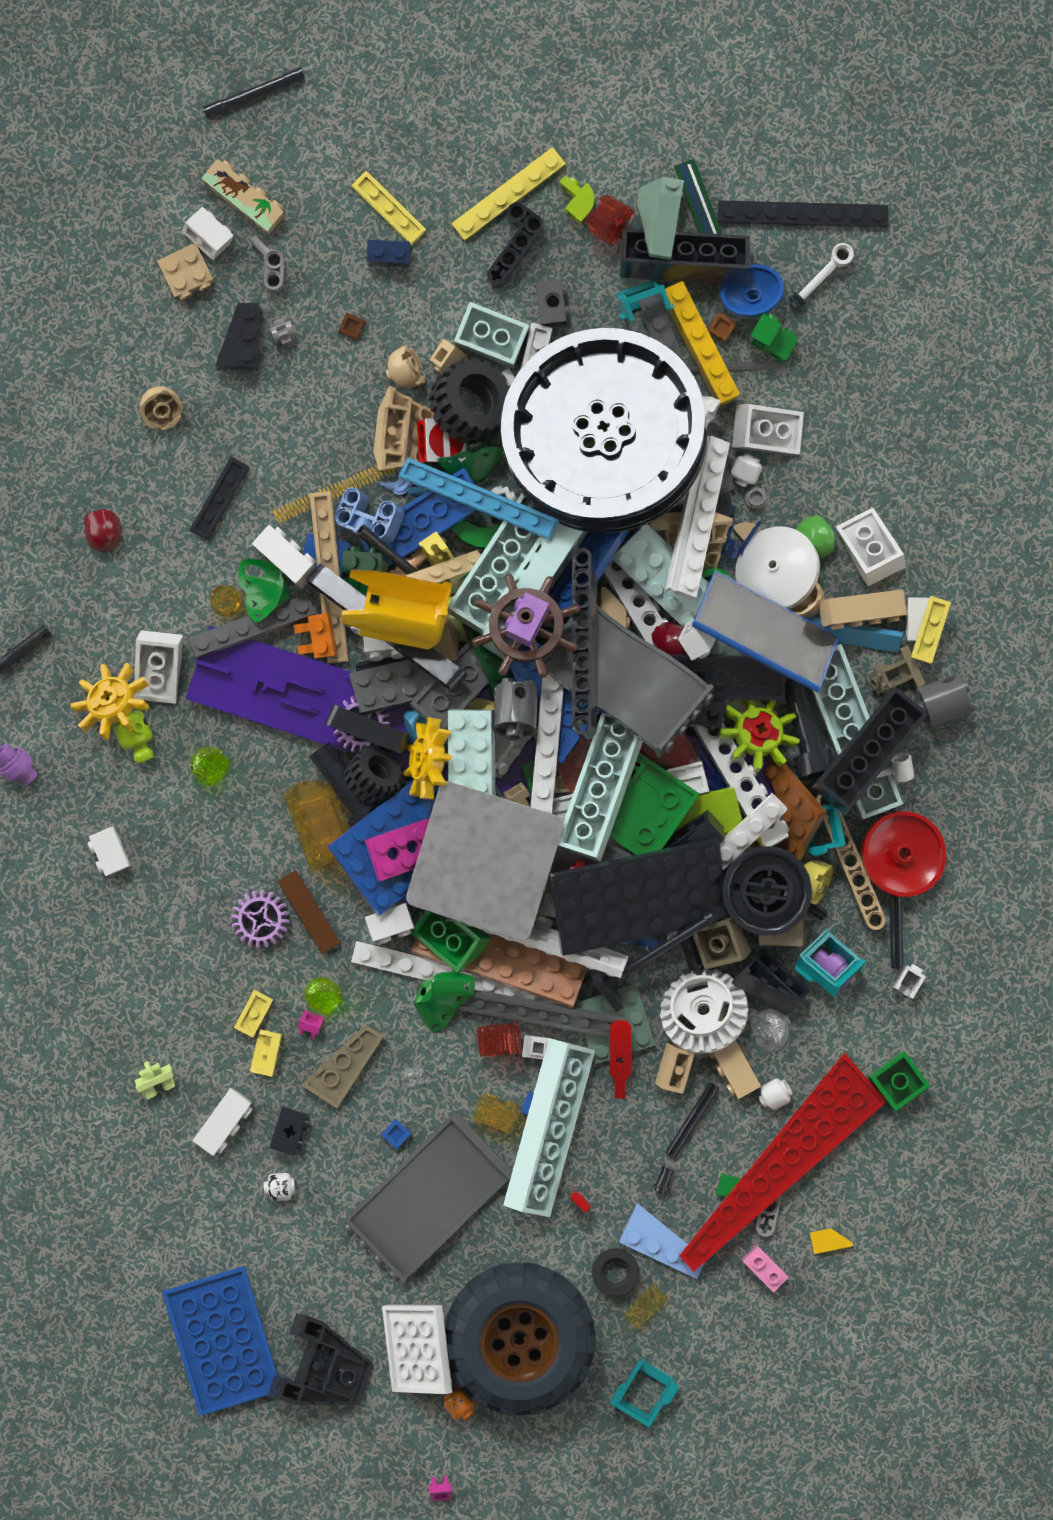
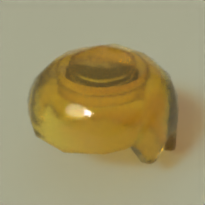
M218 585L210 593V605L217 615L232 617L240 612L243 599L241 593L232 585Z

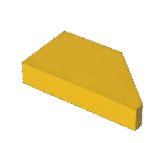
M831 1228L809 1232L814 1254L853 1246L851 1241Z

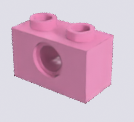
M757 1244L742 1259L773 1293L789 1278Z

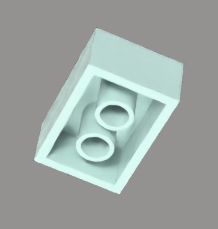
M469 302L455 337L454 345L514 369L528 334L529 325Z

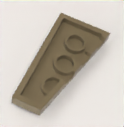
M365 1025L301 1086L335 1108H338L384 1036L370 1026Z

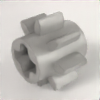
M283 318L273 321L275 327L270 328L275 342L281 341L283 346L292 343L290 337L296 335L291 322L287 321L284 323Z

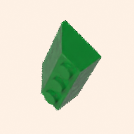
M430 911L425 912L412 932L417 939L457 973H460L479 957L492 939L482 929L466 926L455 919Z

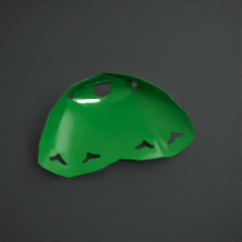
M492 446L482 448L475 453L464 451L452 457L437 458L447 474L453 475L462 468H466L474 483H479L488 478L505 451L504 447L496 448ZM489 452H491V453L488 455V457L482 455V454H488Z
M249 558L241 560L238 568V581L240 587L246 593L245 606L248 615L257 623L289 600L288 585L285 574L273 563L263 559ZM251 565L259 567L266 574L261 578L247 575V573L244 574L245 566L247 568ZM252 600H253L255 603H257V605H256L254 608H253V605H254V604L252 603Z
M441 972L432 975L421 984L414 1000V1006L423 1023L432 1032L444 1029L454 1016L456 1008L468 1001L474 994L475 979L463 973ZM469 982L468 991H467V990H466V987H464V985H466V984ZM425 987L426 993L422 996L421 991Z

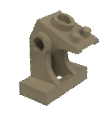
M908 645L899 649L902 660L887 667L885 664H881L873 668L874 673L868 675L871 687L876 691L877 695L884 692L886 696L895 686L912 680L915 688L926 684L915 659L911 658L912 653ZM897 667L902 679L890 683L885 672Z

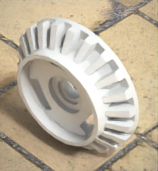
M703 968L702 971L694 973V970H692L690 974L681 975L680 979L670 985V989L665 992L664 1000L660 1006V1018L666 1034L678 1047L693 1053H712L729 1046L739 1037L747 1022L748 1002L744 991L731 983L733 978L729 974L721 973L720 970L716 969L712 971ZM708 985V988L691 993L687 992L694 987ZM724 1003L729 1004L727 1015L720 1022L719 1019ZM706 1005L710 1008L706 1015L698 1013L701 1006ZM683 1015L696 1028L690 1030L678 1019Z

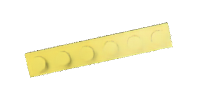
M552 147L455 220L452 226L462 239L466 241L506 211L509 205L518 202L563 168L566 163Z

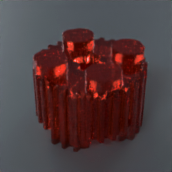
M606 194L601 196L599 199L601 204L596 208V211L591 210L585 223L589 225L590 234L607 244H612L615 242V239H622V230L626 228L625 226L632 218L634 211L626 204Z
M518 1022L477 1027L480 1056L490 1057L509 1053H521L522 1047Z

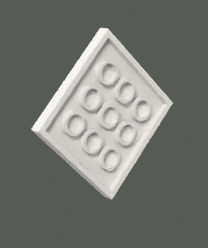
M442 1305L382 1306L392 1392L452 1393Z

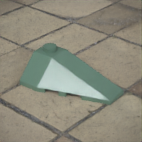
M661 177L639 188L637 210L640 213V222L645 232V241L650 257L671 260L684 180Z

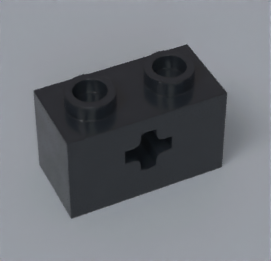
M282 1106L269 1148L293 1156L296 1151L300 1152L304 1141L300 1137L302 1131H307L310 1119H307L308 1113ZM290 1126H294L293 1130L296 1131V1135L293 1134L291 1137H287L288 1132L285 1131V1128L288 1129Z

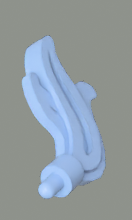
M401 467L398 471V480L396 482H380V485L385 486V489L392 490L397 495H403L413 483L399 477L403 468Z

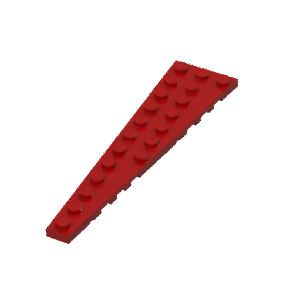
M845 1053L836 1061L679 1254L680 1258L693 1272L887 1102Z

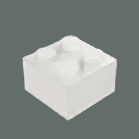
M407 903L390 908L380 916H377L375 913L365 917L373 942L378 941L379 944L391 941V936L396 934L399 937L412 934L411 929L415 928Z

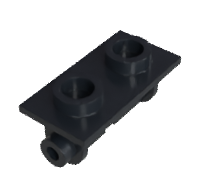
M692 935L682 941L681 945L690 972L694 970V973L702 971L704 966Z

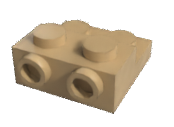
M195 243L157 261L176 300L179 298L181 301L192 296V292L198 289L204 291L210 288L211 283L214 282Z

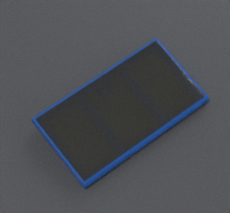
M714 571L692 622V627L817 693L821 689L840 637L717 571Z

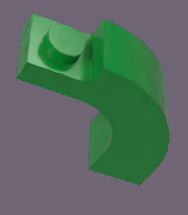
M464 519L450 529L463 543L476 549L485 550L501 524L490 527H477Z

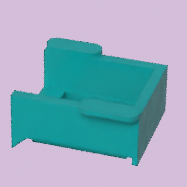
M651 280L616 293L622 311L619 317L622 320L628 318L630 321H633L634 317L631 310L640 308L637 301L659 294L666 310L673 309L675 306L669 302L664 284L659 285L656 280Z
M831 804L822 807L825 811H828L833 843L816 846L813 837L805 853H811L813 856L826 854L827 849L846 846L840 812Z
M826 929L800 954L795 971L808 982L816 981L835 998L840 988L855 973L860 974L863 971L867 960L859 958L829 932V929ZM823 944L835 954H840L847 960L848 966L836 978L810 958Z
M639 1357L624 1384L619 1385L610 1403L650 1428L663 1404L667 1405L671 1402L678 1390V1384L675 1378ZM638 1370L666 1385L649 1415L622 1399Z

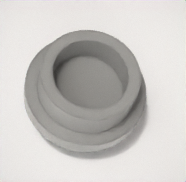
M758 487L749 489L745 495L746 504L754 509L762 507L766 502L765 492Z

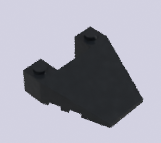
M296 1313L289 1334L308 1341L294 1381L275 1375L268 1396L293 1405H360L373 1363L356 1348L348 1344L342 1336L334 1332L325 1322Z

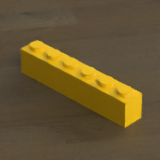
M681 281L666 288L668 300L675 306L668 311L711 396L721 400L718 408L737 400L740 393L684 282Z

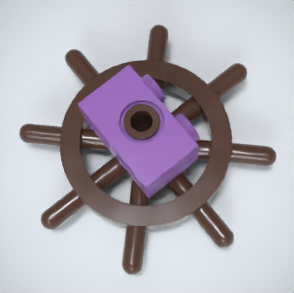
M507 574L505 580L509 592L502 596L495 605L481 599L475 601L477 608L490 613V633L474 638L472 644L480 646L493 642L497 650L505 656L499 668L500 675H506L513 661L523 663L535 662L539 676L545 678L547 670L543 658L550 655L557 646L571 652H576L578 649L576 644L562 638L563 618L579 613L580 607L573 605L560 610L557 603L547 595L554 581L551 576H547L540 590L531 588L518 589L513 575ZM512 603H514V609L516 610L514 615L504 611ZM499 618L506 621L504 628L498 630ZM554 621L553 633L540 628L541 625ZM537 635L548 642L538 648L535 637ZM509 637L513 639L511 647L502 638ZM521 644H524L530 648V651H520L519 648Z

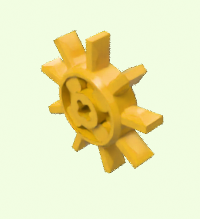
M125 663L118 677H111L108 667L102 664L100 665L102 680L98 681L95 685L90 684L88 681L80 680L79 684L88 692L87 700L71 703V708L75 713L90 712L78 724L85 733L94 724L100 722L99 734L104 740H108L111 724L121 722L127 730L132 731V723L127 718L132 709H149L148 704L144 700L135 699V694L147 688L149 683L144 677H141L128 685L127 682L134 672V669L128 663Z
M428 717L427 724L417 723L415 725L417 739L414 744H407L406 749L411 753L410 767L404 771V776L414 778L409 794L411 796H418L420 799L433 800L434 785L445 786L446 784L442 771L444 763L452 760V755L445 753L444 744L450 735V730L440 729L441 719Z

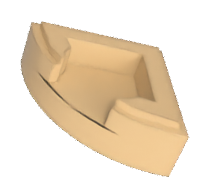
M749 522L739 523L732 527L745 544L751 537L762 531L759 526Z

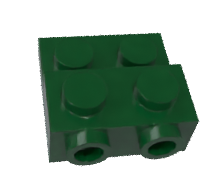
M350 546V550H343L342 572H346L345 582L361 594L367 595L368 585L350 578L351 569L388 573L389 560L375 548H369V552L362 551L363 547Z

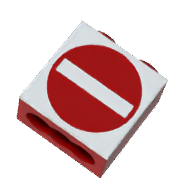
M434 419L417 421L418 462L440 464L437 458L452 457L459 452L467 451L466 444L459 442L458 438L452 439L449 437V433L443 432L439 428L441 425L435 422Z

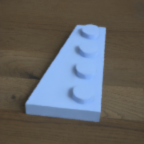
M636 1204L619 1242L697 1279L704 1263L693 1272L679 1256L687 1243L641 1205Z

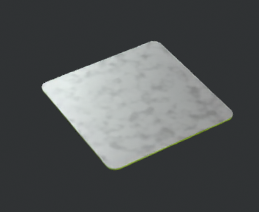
M445 781V786H439L407 892V902L412 906L520 941L528 939L532 932L564 827L563 819L560 816L457 783Z

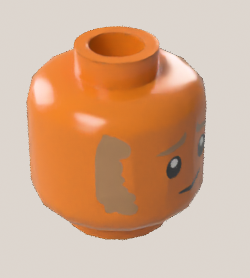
M455 1388L452 1390V1393H448L444 1397V1408L454 1420L463 1419L465 1421L474 1414L472 1410L476 1403L463 1389Z

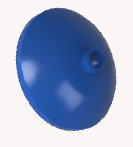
M751 264L748 284H722L720 290L721 300L724 307L734 315L746 318L762 316L772 311L782 300L784 295L783 280L773 268L760 264Z

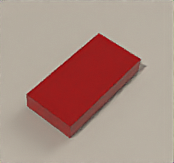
M574 1189L569 1194L570 1198L584 1212L590 1208V1203L577 1190Z

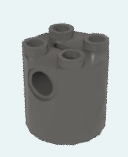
M954 674L916 688L914 702L929 713L922 722L930 728L967 716L976 711L972 699L969 700L967 693L970 692L969 685L966 680L963 681L961 674Z
M504 678L502 683L495 687L493 731L500 736L506 737L507 740L520 741L524 737L536 733V683L534 681L519 682L512 678Z

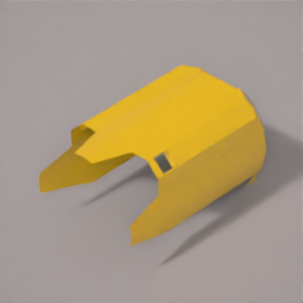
M351 569L349 577L368 585L364 609L343 610L341 623L360 629L359 636L428 650L440 643L452 583L443 581V584L386 572ZM371 594L379 596L378 604L370 602Z

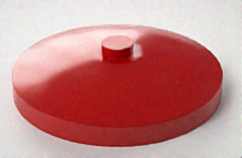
M898 811L887 814L873 823L864 837L861 857L868 878L878 889L896 897H911L926 892L939 880L946 863V847L940 831L929 819L918 813Z

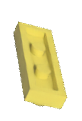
M933 596L929 597L911 658L932 664L951 602Z

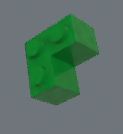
M763 314L750 335L748 343L785 364L799 338L795 337L796 333L788 328H785V330L781 329L782 324L779 323L777 317L771 314Z

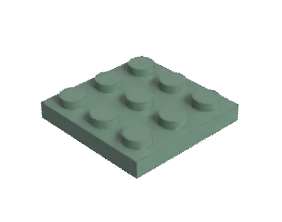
M637 984L618 989L624 1006L618 1012L614 1010L603 995L575 1003L576 1008L630 1017L629 1023L632 1026L631 1053L656 1045ZM584 1033L589 1049L595 1050L593 1057L594 1065L610 1060V1037Z

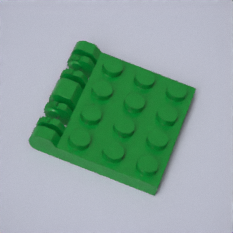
M641 753L638 754L636 759L640 767L634 765L633 771L636 773L629 779L610 834L611 839L635 855L663 849L700 795L696 790Z

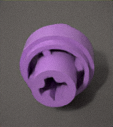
M7 743L0 747V774L7 781H19L23 786L30 784L37 776V772L31 767L33 764L31 755L23 748L17 747L12 749Z
M820 949L812 958L834 978L848 966L847 960L840 954L836 955L833 952L829 956L823 949ZM852 976V977L840 988V991L844 990V988L851 982V980L854 978V976Z

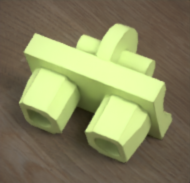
M149 1061L144 1062L146 1069L140 1071L141 1077L135 1080L138 1093L142 1092L146 1099H150L157 1094L154 1086L159 1083L162 1084L164 1090L175 1087L173 1069L170 1064L161 1068L159 1063L151 1066Z

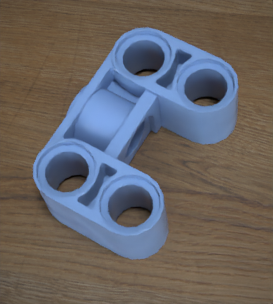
M348 488L344 492L336 510V523L355 534L358 528L365 524L386 544L393 542L403 521L404 510L392 501L387 500L380 504L375 517L365 513L369 504L368 496L356 488ZM394 509L392 515L389 516V512ZM385 529V533L381 536L382 530Z

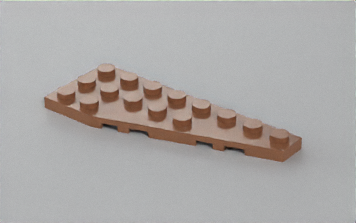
M487 933L492 939L484 951L462 970L573 1009L588 968L576 962H569L565 958L549 955L542 950L526 947L522 943L506 940L502 936ZM416 938L411 950L412 954L447 965Z

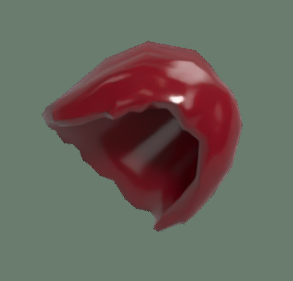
M99 509L85 516L84 532L91 549L98 552L114 550L119 544L121 537V523L117 515L112 510Z
M662 622L661 625L655 627L651 634L655 647L668 654H687L678 640L684 629L683 626L674 622Z

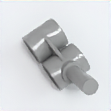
M255 235L250 239V242L264 255L265 287L271 293H278L284 287L285 261L283 255L278 250H269ZM272 257H279L280 263L278 265L272 266L269 264V260ZM271 278H278L280 282L276 287L268 285Z

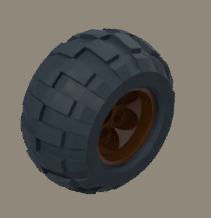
M503 1263L476 1275L466 1283L455 1297L445 1322L449 1369L454 1380L474 1402L503 1415L532 1416L562 1404L573 1395L585 1380L591 1368L595 1352L596 1335L593 1318L587 1302L580 1291L566 1277L555 1270L536 1263ZM528 1312L532 1317L528 1323L521 1322L519 1320L521 1313ZM504 1317L508 1318L511 1323L506 1329L498 1325V1321ZM540 1327L547 1331L546 1336L541 1339L537 1338L534 1334L535 1330ZM517 1332L524 1334V1342H515V1334ZM495 1339H502L505 1346L497 1350L493 1347L492 1343ZM530 1350H540V1358L536 1360L529 1357ZM510 1355H518L520 1362L517 1365L509 1364L507 1359Z

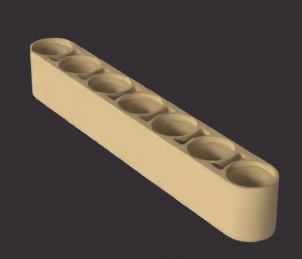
M817 795V797H816L815 799H816V800L819 802V804H820V798H821L822 796ZM826 811L822 823L830 842L833 843L831 827L828 824V811ZM840 812L843 834L847 839V844L845 847L833 849L864 924L871 930L881 929L885 924V916L864 870L863 863L843 815ZM847 855H852L855 858L854 866L848 867L845 864L844 860ZM855 875L863 877L864 882L862 886L857 887L853 884V877ZM865 894L869 895L872 899V903L868 907L861 903V898ZM873 914L878 915L880 918V923L876 927L872 926L869 922V918Z

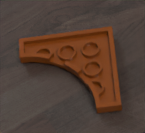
M771 757L764 770V774L772 784L777 798L787 807V811L782 815V820L785 821L790 830L787 832L788 838L781 842L780 848L790 852L801 861L826 811L786 764L779 767Z

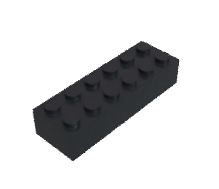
M623 228L620 278L737 285L748 284L750 236L675 231L671 260L649 256L644 229Z
M895 686L814 784L812 789L842 814L846 815L929 713Z

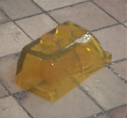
M302 781L296 783L283 792V796L310 872L314 873L336 860L327 846L348 830V824L342 817L340 802L336 799L330 784L321 781Z

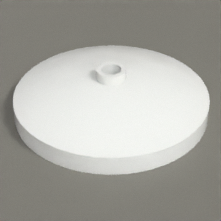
M782 526L767 528L751 537L741 549L736 563V580L747 588L790 609L804 601L814 589L820 572L819 556L812 542L801 532Z

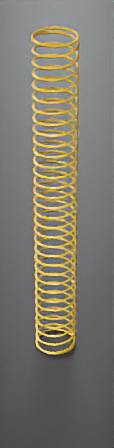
M371 467L373 474H374V472H375V474L377 475V473H376V471L374 470V468ZM370 471L368 478L373 484L371 475L374 478L375 482L377 481L375 475L373 476V474ZM349 477V483L347 478H345L347 486L349 484L351 487L352 483L354 484L353 480ZM293 501V505H294V508H295V510H296V508L298 509V507H297V505L295 504V502ZM274 509L273 513L277 519L278 524H280L277 518L278 513Z

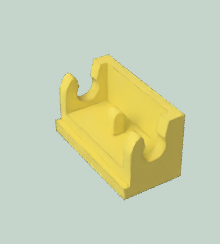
M434 532L418 543L432 566L454 558L437 532Z
M259 1029L250 1068L251 1072L271 1077L274 1075L282 1034Z

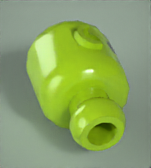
M134 710L127 716L132 723V731L127 730L121 722L112 724L120 746L125 750L132 749L134 761L140 764L154 756L152 749L148 748L146 743L152 740L153 733L150 729V723L146 720L143 712Z

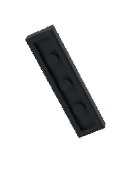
M230 456L189 529L191 532L209 541L250 466Z

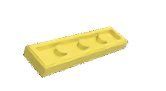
M367 171L351 185L407 242H410L411 246L427 231Z

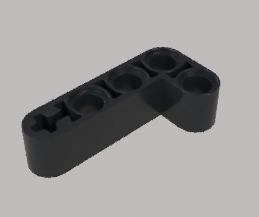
M520 202L512 203L507 209L508 220L519 229L487 272L488 284L493 288H500L506 283L543 232L542 218ZM514 209H519L523 214L519 218H514L511 212ZM533 221L538 222L540 227L538 230H531L528 227L529 223ZM520 238L527 241V245L523 248L516 245V241ZM511 255L515 258L513 264L507 265L503 262L504 257ZM501 266L503 268L502 272L500 273L501 280L496 279L495 281H493L492 274L497 275L500 271Z
M332 704L325 721V725L383 747L401 756L404 755L411 737L406 732Z

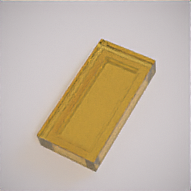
M652 1282L623 1314L640 1329L669 1297Z

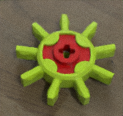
M743 700L747 710L743 714L727 705L724 709V714L734 720L736 725L735 728L721 729L718 733V738H735L739 745L729 759L733 762L743 752L753 755L754 772L758 773L763 765V756L770 754L775 763L782 767L787 760L778 750L777 746L784 744L796 747L800 740L783 734V726L790 724L796 718L795 714H787L782 718H778L772 712L776 704L774 700H768L765 708H756L754 700Z

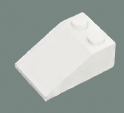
M752 404L736 405L732 448L800 455L804 412Z
M874 508L836 526L840 538L867 586L905 568L903 552Z
M140 631L136 639L134 681L144 677L149 686L137 692L135 699L176 704L182 660L183 635Z

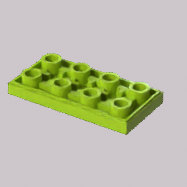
M735 787L700 794L675 831L706 810H709L724 826V833L734 829L743 821Z

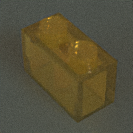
M486 1092L485 1095L480 1094L471 1119L512 1134L521 1109L517 1108L518 1104L507 1099L505 1103L498 1101V1096Z

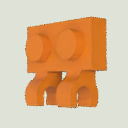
M331 613L308 616L309 623L293 625L295 634L308 631L311 633L312 644L297 646L298 655L314 652L315 658L337 655Z

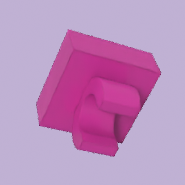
M304 1010L298 1024L300 1035H303L305 1030L312 1033L310 1038L313 1039L315 1035H318L324 1017Z
M444 1476L443 1484H437L436 1478L433 1477L432 1485H429L431 1501L452 1500L451 1483L448 1482L447 1476Z

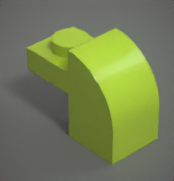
M564 176L559 182V186L573 197L566 206L565 213L581 226L593 210V190L588 183L581 189L579 187L580 183L573 177L569 179Z

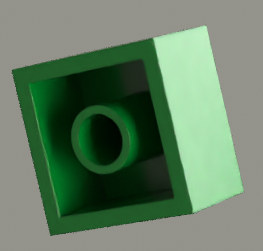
M903 1050L868 1075L893 1111L899 1110L930 1087L929 1083Z

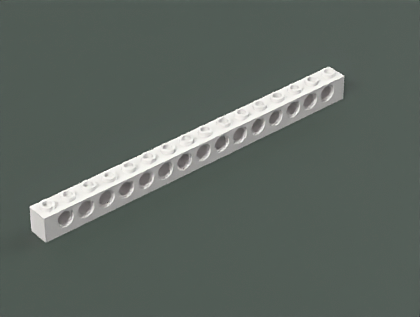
M611 559L603 575L617 599L626 608V614L630 617V621L640 638L654 645L651 636L656 626L668 621L665 617L661 618L658 613L660 608L654 599L651 600L647 592L623 569L620 571L612 569L611 565L615 561ZM630 580L633 582L634 587L625 589L622 586V582ZM640 598L645 604L643 607L638 608L633 605V600ZM647 616L653 617L655 624L648 626L644 623L643 619ZM715 710L708 711L709 716H715L718 713ZM722 722V727H721V728H718L719 731H720L721 729H725V728H726V727L724 726L723 722ZM702 725L693 726L727 787H735L739 807L746 818L754 810L751 806L752 801L759 800L763 802L767 798L765 796L768 794L766 788L762 783L758 784L755 779L757 774L754 772L753 766H748L744 760L746 758L744 752L733 762L729 759L733 751L738 748L733 741L735 738H718V736H711L708 733V729ZM719 746H729L730 753L727 755L721 754ZM732 763L739 764L741 772H731L730 765ZM742 782H749L752 785V790L744 792L740 787ZM777 819L774 822L773 828L767 829L760 836L764 846H775L788 838L787 832L790 830L784 820L780 821Z

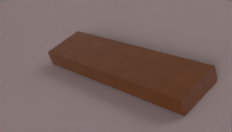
M295 870L278 880L279 885L321 953L323 954L340 944L341 942L298 872Z

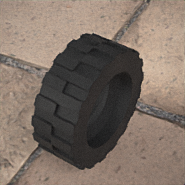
M609 1248L601 1252L592 1265V1278L596 1287L608 1296L619 1297L620 1295H626L630 1290L634 1289L638 1282V1263L633 1255L624 1249ZM614 1261L622 1263L626 1268L625 1278L618 1283L610 1282L605 1276L606 1266Z

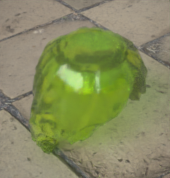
M202 747L192 755L190 771L201 784L214 788L224 778L223 776L226 774L230 759L219 748Z
M317 977L312 979L305 987L304 999L313 1012H319L324 1017H327L342 1004L343 991L337 983L330 979Z

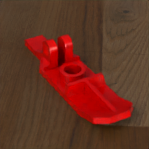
M616 1020L610 1025L609 1073L615 1081V1098L620 1099L626 1098V1081L631 1075L632 1026L627 1020ZM621 1057L624 1061H619L617 1058Z

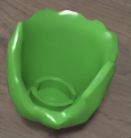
M818 515L810 516L795 529L812 542L820 559L834 551L836 537L824 518Z

